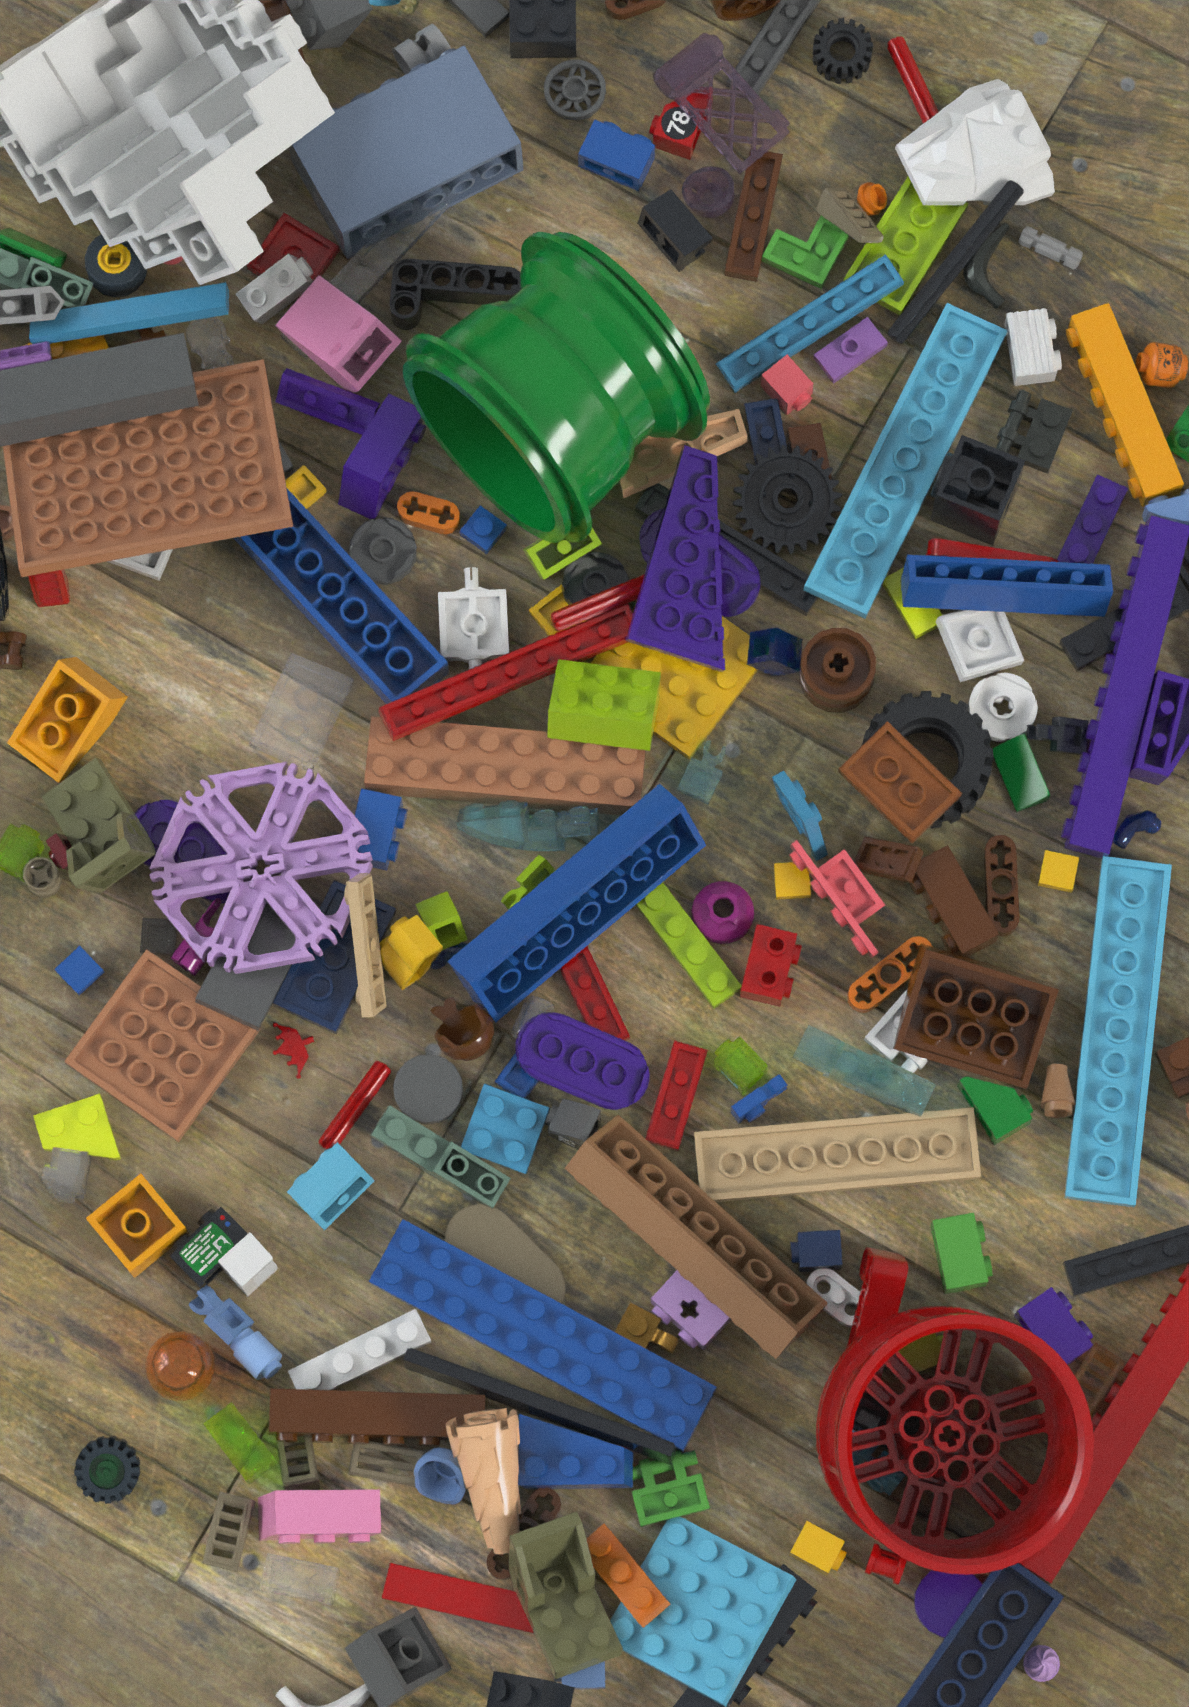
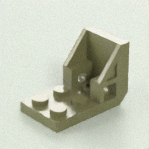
M94 758L41 796L72 845L66 851L69 878L75 888L102 893L156 854L152 840L101 759Z
M577 1511L510 1535L509 1573L512 1584L555 1680L622 1655V1645L594 1587L595 1571L583 1524Z

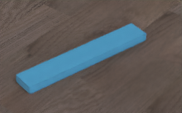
M885 254L718 361L716 366L733 392L736 393L761 377L764 372L788 354L789 357L797 354L903 286L904 281Z
M225 282L60 309L55 320L30 322L29 339L31 344L46 341L51 344L228 315L229 289Z

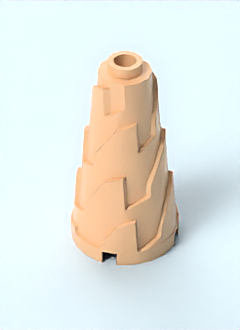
M507 1408L464 1414L465 1424L457 1426L456 1417L446 1423L453 1457H457L459 1467L461 1468L466 1489L468 1488L476 1522L480 1523L487 1548H493L494 1554L509 1553L510 1535L520 1532L519 1514H521L518 1485L519 1420L517 1411L512 1409L508 1415Z

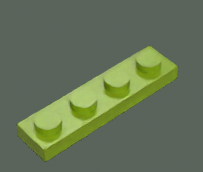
M663 882L635 905L713 1009L741 990L742 985Z

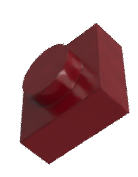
M55 833L46 840L47 845L51 849L48 852L49 857L59 869L68 870L66 851L72 845L65 835Z

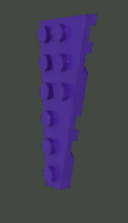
M684 445L680 452L626 641L723 672L725 671V658H723L724 627H722L721 613L723 599L721 551H719L718 536L720 521L717 510V498L719 497L717 456Z

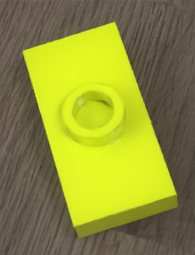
M904 568L887 576L882 585L916 640L938 628L935 621L939 616H942V613L939 609L903 607L901 576Z

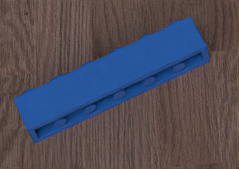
M907 555L901 576L903 607L1105 617L1113 594L1111 568L1107 564Z

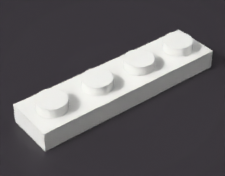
M414 1309L288 1370V1373L296 1389L334 1390L404 1356L408 1348L417 1350L431 1343V1339L417 1310Z

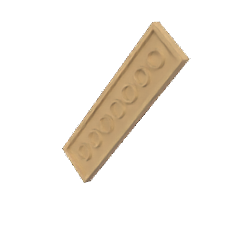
M974 1107L694 1132L698 1185L715 1202L981 1178Z

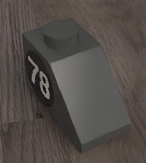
M563 1099L559 1107L556 1105L552 1106L546 1118L545 1124L549 1125L548 1136L579 1150L585 1140L597 1132L601 1124V1110Z

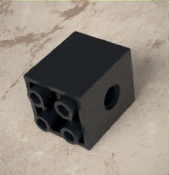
M961 435L954 454L950 452L947 454L932 489L931 496L935 500L930 521L993 546L1019 487L1026 460Z

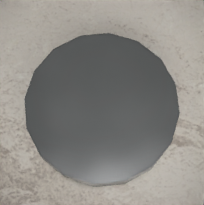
M383 517V519H371L364 522L356 529L350 540L349 556L375 584L389 585L402 580L411 572L416 562L417 546L413 533L404 523L393 518Z
M433 1054L417 1055L406 1061L397 1072L393 1084L395 1102L400 1111L418 1123L425 1125L440 1123L451 1117L457 1110L463 1096L462 1078L456 1067L444 1057Z

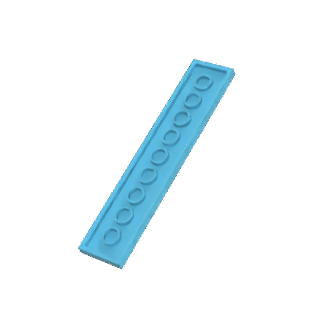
M946 303L804 585V591L866 619L992 366L1008 330Z
M1103 856L1101 859L1065 1199L1133 1208L1136 1206L1172 869L1170 864Z

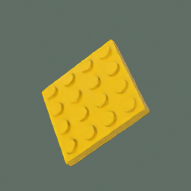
M723 616V658H725V671L723 672L631 642L601 653L591 662L592 664L661 672L659 702L653 734L689 760L771 653V650Z

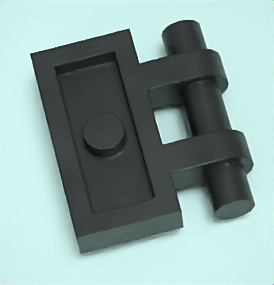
M1019 390L1016 399L1011 401L1007 410L1009 417L1005 427H1001L998 432L997 439L999 442L996 449L1009 453L1011 446L1020 449L1018 458L1026 460V466L1048 474L1073 410L1041 398L1037 410L1030 408L1028 403L1032 395L1025 390ZM1022 420L1031 423L1026 437L1017 432Z

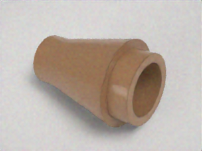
M1064 1064L1048 1065L1046 1067L1047 1074L1041 1108L1044 1109V1115L1050 1118L1069 1117L1072 1115V1108L1075 1107V1100L1068 1077L1067 1066Z

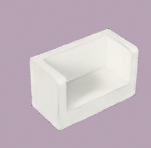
M250 1232L218 1260L226 1274L247 1297L278 1269L277 1265L273 1262L271 1254Z

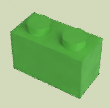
M974 1213L932 1220L930 1228L944 1294L986 1287L988 1277L993 1276L989 1255L983 1256L980 1242L986 1241L982 1221H976Z

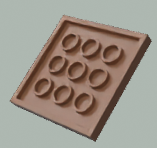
M146 949L64 1062L179 1143L259 1031L196 1003L195 998L201 986Z

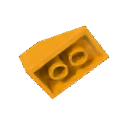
M77 657L58 659L7 744L56 782L61 783L111 725L128 696Z

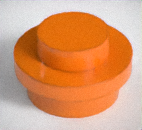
M867 182L859 187L857 202L868 216H874L886 207L887 194L880 184Z

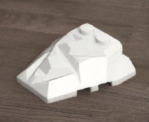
M999 79L967 89L962 95L940 110V112L922 124L895 147L923 205H964L966 201H983V205H989L1009 180L1018 183L1024 190L1023 195L1015 205H1026L1050 197L1055 192L1053 173L1047 163L1051 156L1050 148L1022 92L1010 90L1008 84Z

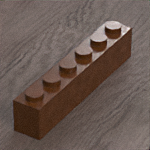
M270 1388L268 1435L276 1436L277 1442H297V1436L312 1437L311 1442L333 1443V1437L347 1438L348 1444H369V1438L383 1439L384 1445H404L405 1439L419 1440L420 1446H440V1440L449 1441L446 1423L456 1417L457 1426L465 1424L464 1414L485 1410V1395Z

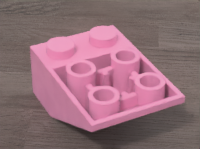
M321 276L316 277L275 325L344 390L352 393L359 391L402 342L377 317Z

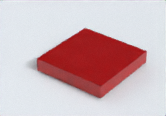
M283 213L260 245L264 252L247 264V269L260 276L287 254L297 257V259L300 257L305 259L313 270V274L310 277L314 281L317 276L322 277L339 253L340 247L288 214Z

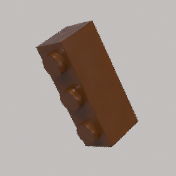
M947 845L922 858L914 878L909 884L916 895H923L928 904L925 906V911L932 924L936 925L939 923L945 935L942 936V941L947 951L969 957L995 943L999 933L949 846Z

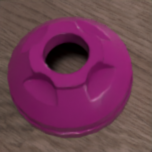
M727 881L714 882L704 887L696 895L691 910L692 921L708 941L717 944H730L743 938L750 930L754 920V905L748 893L741 886ZM720 899L729 900L734 907L733 913L726 918L718 917L713 911V905L716 901Z

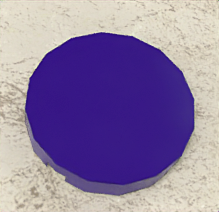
M931 1570L920 1581L914 1594V1609L919 1622L929 1632L944 1638L980 1588L981 1582L973 1574H949Z

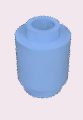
M250 1327L243 1330L230 1345V1348L234 1351L233 1356L256 1380H260L263 1377L268 1380L282 1367V1364L279 1362L282 1354L259 1331L254 1332Z

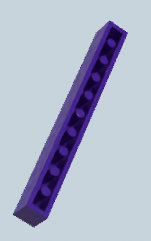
M1151 515L1145 524L1140 523L1135 537V543L1140 545L1137 557H1131L1127 569V576L1132 577L1129 589H1123L1118 608L1124 609L1121 622L1115 621L1110 641L1115 642L1113 654H1107L1102 673L1107 674L1105 686H1099L1094 701V706L1099 707L1096 720L1091 719L1088 725L1086 739L1091 741L1088 753L1082 752L1077 771L1082 773L1080 785H1074L1070 796L1069 805L1074 806L1071 819H1065L1061 832V838L1066 839L1064 849L1101 859L1103 856L1110 854L1189 537V525Z

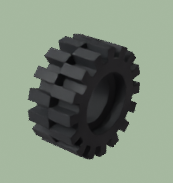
M839 18L838 24H834V21L831 20L828 21L827 28L822 26L819 29V35L816 34L814 38L812 55L814 66L817 65V72L820 75L823 72L825 73L824 79L830 81L831 77H834L836 84H841V79H846V84L852 83L854 76L858 80L862 77L863 71L865 73L868 71L872 58L873 42H871L870 33H864L865 27L862 24L857 28L855 20L850 19L849 24H844V18ZM839 41L848 42L853 45L855 55L848 61L836 60L830 54L831 46Z

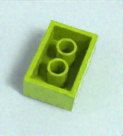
M558 659L548 709L547 738L650 751L659 702L661 672Z

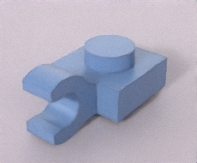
M207 1285L198 1290L196 1293L198 1297L189 1303L190 1308L196 1314L207 1315L203 1322L228 1346L243 1330L248 1327L251 1328L254 1323L230 1298L223 1302L216 1295L215 1291Z

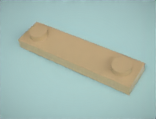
M359 873L346 882L344 898L350 910L358 980L356 1001L361 1006L362 1017H374L385 1009L387 1005L371 873Z

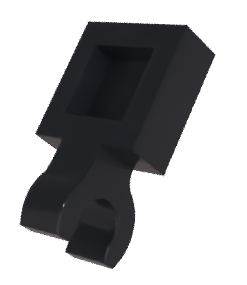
M1060 716L1052 717V726L1037 724V726L1027 725L1026 738L1050 741L1051 752L1081 755L1082 752L1087 751L1086 733L1089 720Z

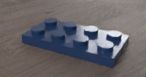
M333 880L319 908L324 915H333L338 911L344 898L346 885ZM375 899L380 943L384 939L397 910ZM351 919L343 938L336 930L331 929L337 938L338 943L336 945L327 938L319 941L318 946L323 952L321 957L316 955L312 948L309 947L307 950L314 956L315 960L291 965L273 1002L275 1007L336 1035L356 996L358 987Z

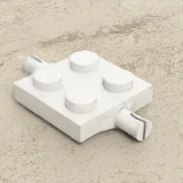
M470 567L464 569L465 588L455 592H438L441 655L447 661L469 663V669L479 666L482 662L489 659H495L509 653L506 589L488 590L479 587V570L476 567H472V580L470 579Z

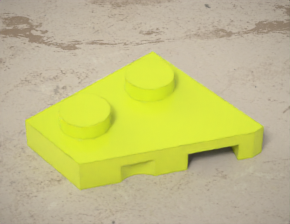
M100 1094L33 1115L42 1147L45 1151L67 1152L86 1157L96 1156L115 1161L121 1159Z

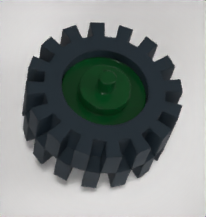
M102 1436L94 1441H90L82 1449L75 1463L74 1476L77 1478L78 1488L81 1487L83 1494L86 1497H92L93 1501L97 1503L104 1501L105 1504H111L112 1501L117 1500L118 1502L123 1500L126 1495L133 1491L140 1476V1459L136 1455V1450L133 1446L130 1447L126 1440L116 1439L117 1436H110L108 1438Z

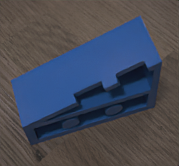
M519 1414V1486L528 1490L539 1488H633L632 1451Z

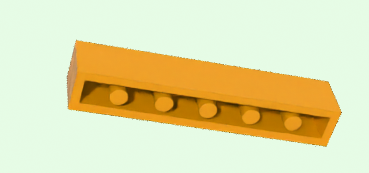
M1106 303L1072 315L1068 329H1066L1067 340L1071 348H1077L1080 359H1078L1079 369L1084 378L1089 377L1093 387L1090 389L1093 403L1096 408L1101 407L1105 416V419H1103L1105 432L1108 438L1113 437L1118 448L1115 449L1116 458L1121 468L1126 467L1129 474L1128 487L1134 499L1138 498L1141 506L1145 507L1149 504L1150 500L1156 497L1166 495L1170 498L1179 495L1184 482L1110 304Z

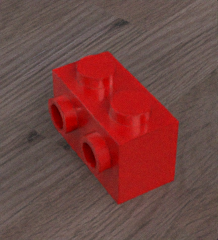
M760 924L756 925L740 991L741 998L778 1007L781 1006L783 997L790 998L794 978L788 977L791 964L798 965L802 945L796 944L797 933Z

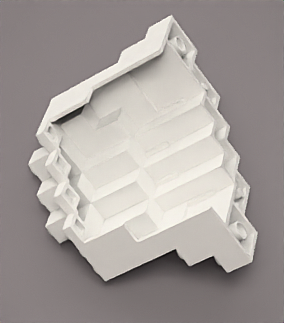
M100 0L42 41L21 50L0 65V147L4 146L39 204L57 197L74 225L92 219L109 247L128 241L145 269L182 256L199 285L239 271L264 252L256 234L246 223V221L273 202L267 193L266 186L255 172L335 112L329 104L327 96L322 92L314 79L310 67L304 62L298 52V49L307 44L298 24L290 14L271 22L263 4L259 0Z

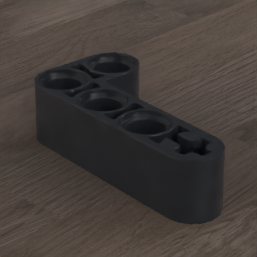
M403 259L394 266L389 303L392 322L397 328L402 330L415 328L421 319L423 300L485 305L498 301L507 302L521 290L520 271L507 266ZM408 274L417 277L412 283H404L400 280ZM439 277H445L450 280L445 286H438L434 283ZM472 280H480L484 283L478 289L467 286ZM491 281L495 282L494 290H491L490 288ZM507 284H513L511 290H504ZM402 306H410L414 309L408 315H402L397 312Z

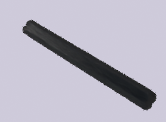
M1009 180L891 326L887 334L893 341L899 344L905 342L1023 195L1024 190L1018 183Z

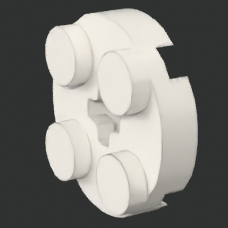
M1005 672L997 673L996 676H990L979 681L974 687L968 703L969 713L971 715L977 713L983 720V730L987 729L991 740L996 742H1006L1020 734H1026L1027 725H1033L1038 710L1037 700H1035L1029 683L1015 674ZM1003 700H1007L1009 702L1008 708L1012 712L999 715L993 704L995 702L1000 704Z

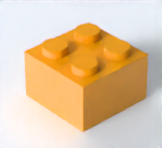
M141 1173L86 1217V1220L134 1278L170 1250L181 1236L186 1233L189 1234L183 1223Z

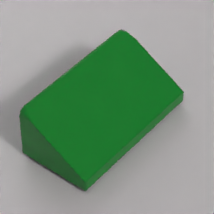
M12 228L0 230L1 249L28 260L33 257L57 268H62L67 258V253Z
M1024 733L993 748V759L1016 813L1049 800L1050 792Z

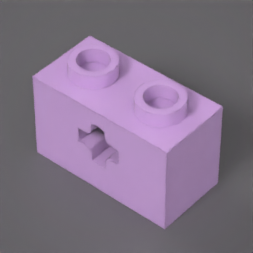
M678 1270L651 1298V1304L654 1306L652 1313L661 1318L665 1325H668L671 1321L681 1331L678 1336L692 1349L698 1346L704 1350L732 1320L720 1308L711 1303L690 1281L684 1279ZM683 1304L688 1308L692 1305L696 1306L695 1315L697 1317L695 1319L692 1316H688L686 1319L682 1317L683 1309L681 1306Z

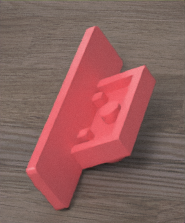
M797 840L790 845L793 852L789 856L800 871L807 869L814 879L810 882L811 887L821 900L827 897L834 906L830 912L842 928L847 925L855 936L850 940L862 956L868 953L873 958L879 952L859 924L885 906L881 898L845 849L817 868Z

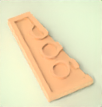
M736 409L707 416L706 430L693 441H684L673 437L666 439L646 437L634 448V457L629 470L619 481L623 498L673 477L681 449L684 445L719 456L748 443L740 410Z

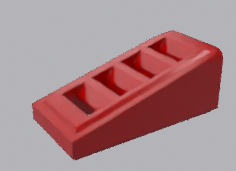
M64 570L28 576L34 600L38 607L65 605L70 602L69 583Z

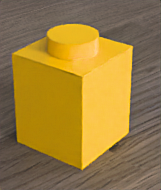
M806 1521L789 1556L827 1576L830 1569L838 1571L847 1552L841 1549L845 1542L844 1540Z

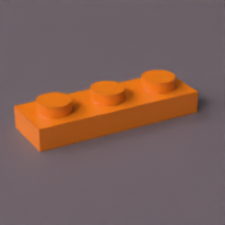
M605 1523L586 1538L593 1567L643 1628L671 1605Z

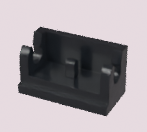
M671 189L642 208L637 223L678 272L706 252L703 248L710 244L713 239Z

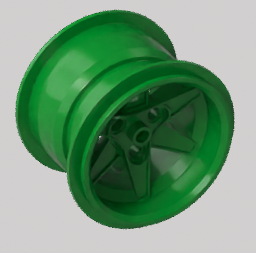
M536 232L525 239L522 244L521 290L507 302L498 301L480 306L448 329L439 338L424 333L415 335L406 345L407 361L403 365V378L413 404L438 443L465 476L499 510L523 529L545 541L558 543L564 539L571 542H580L592 530L590 510L626 475L634 457V448L648 436L664 439L673 437L684 441L697 439L707 427L706 411L710 406V394L698 361L678 329L656 301L624 268L602 250L576 235L567 232H557L554 234Z

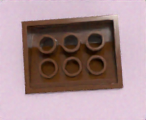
M921 943L910 976L893 1049L1027 1089L1059 989L1053 983Z

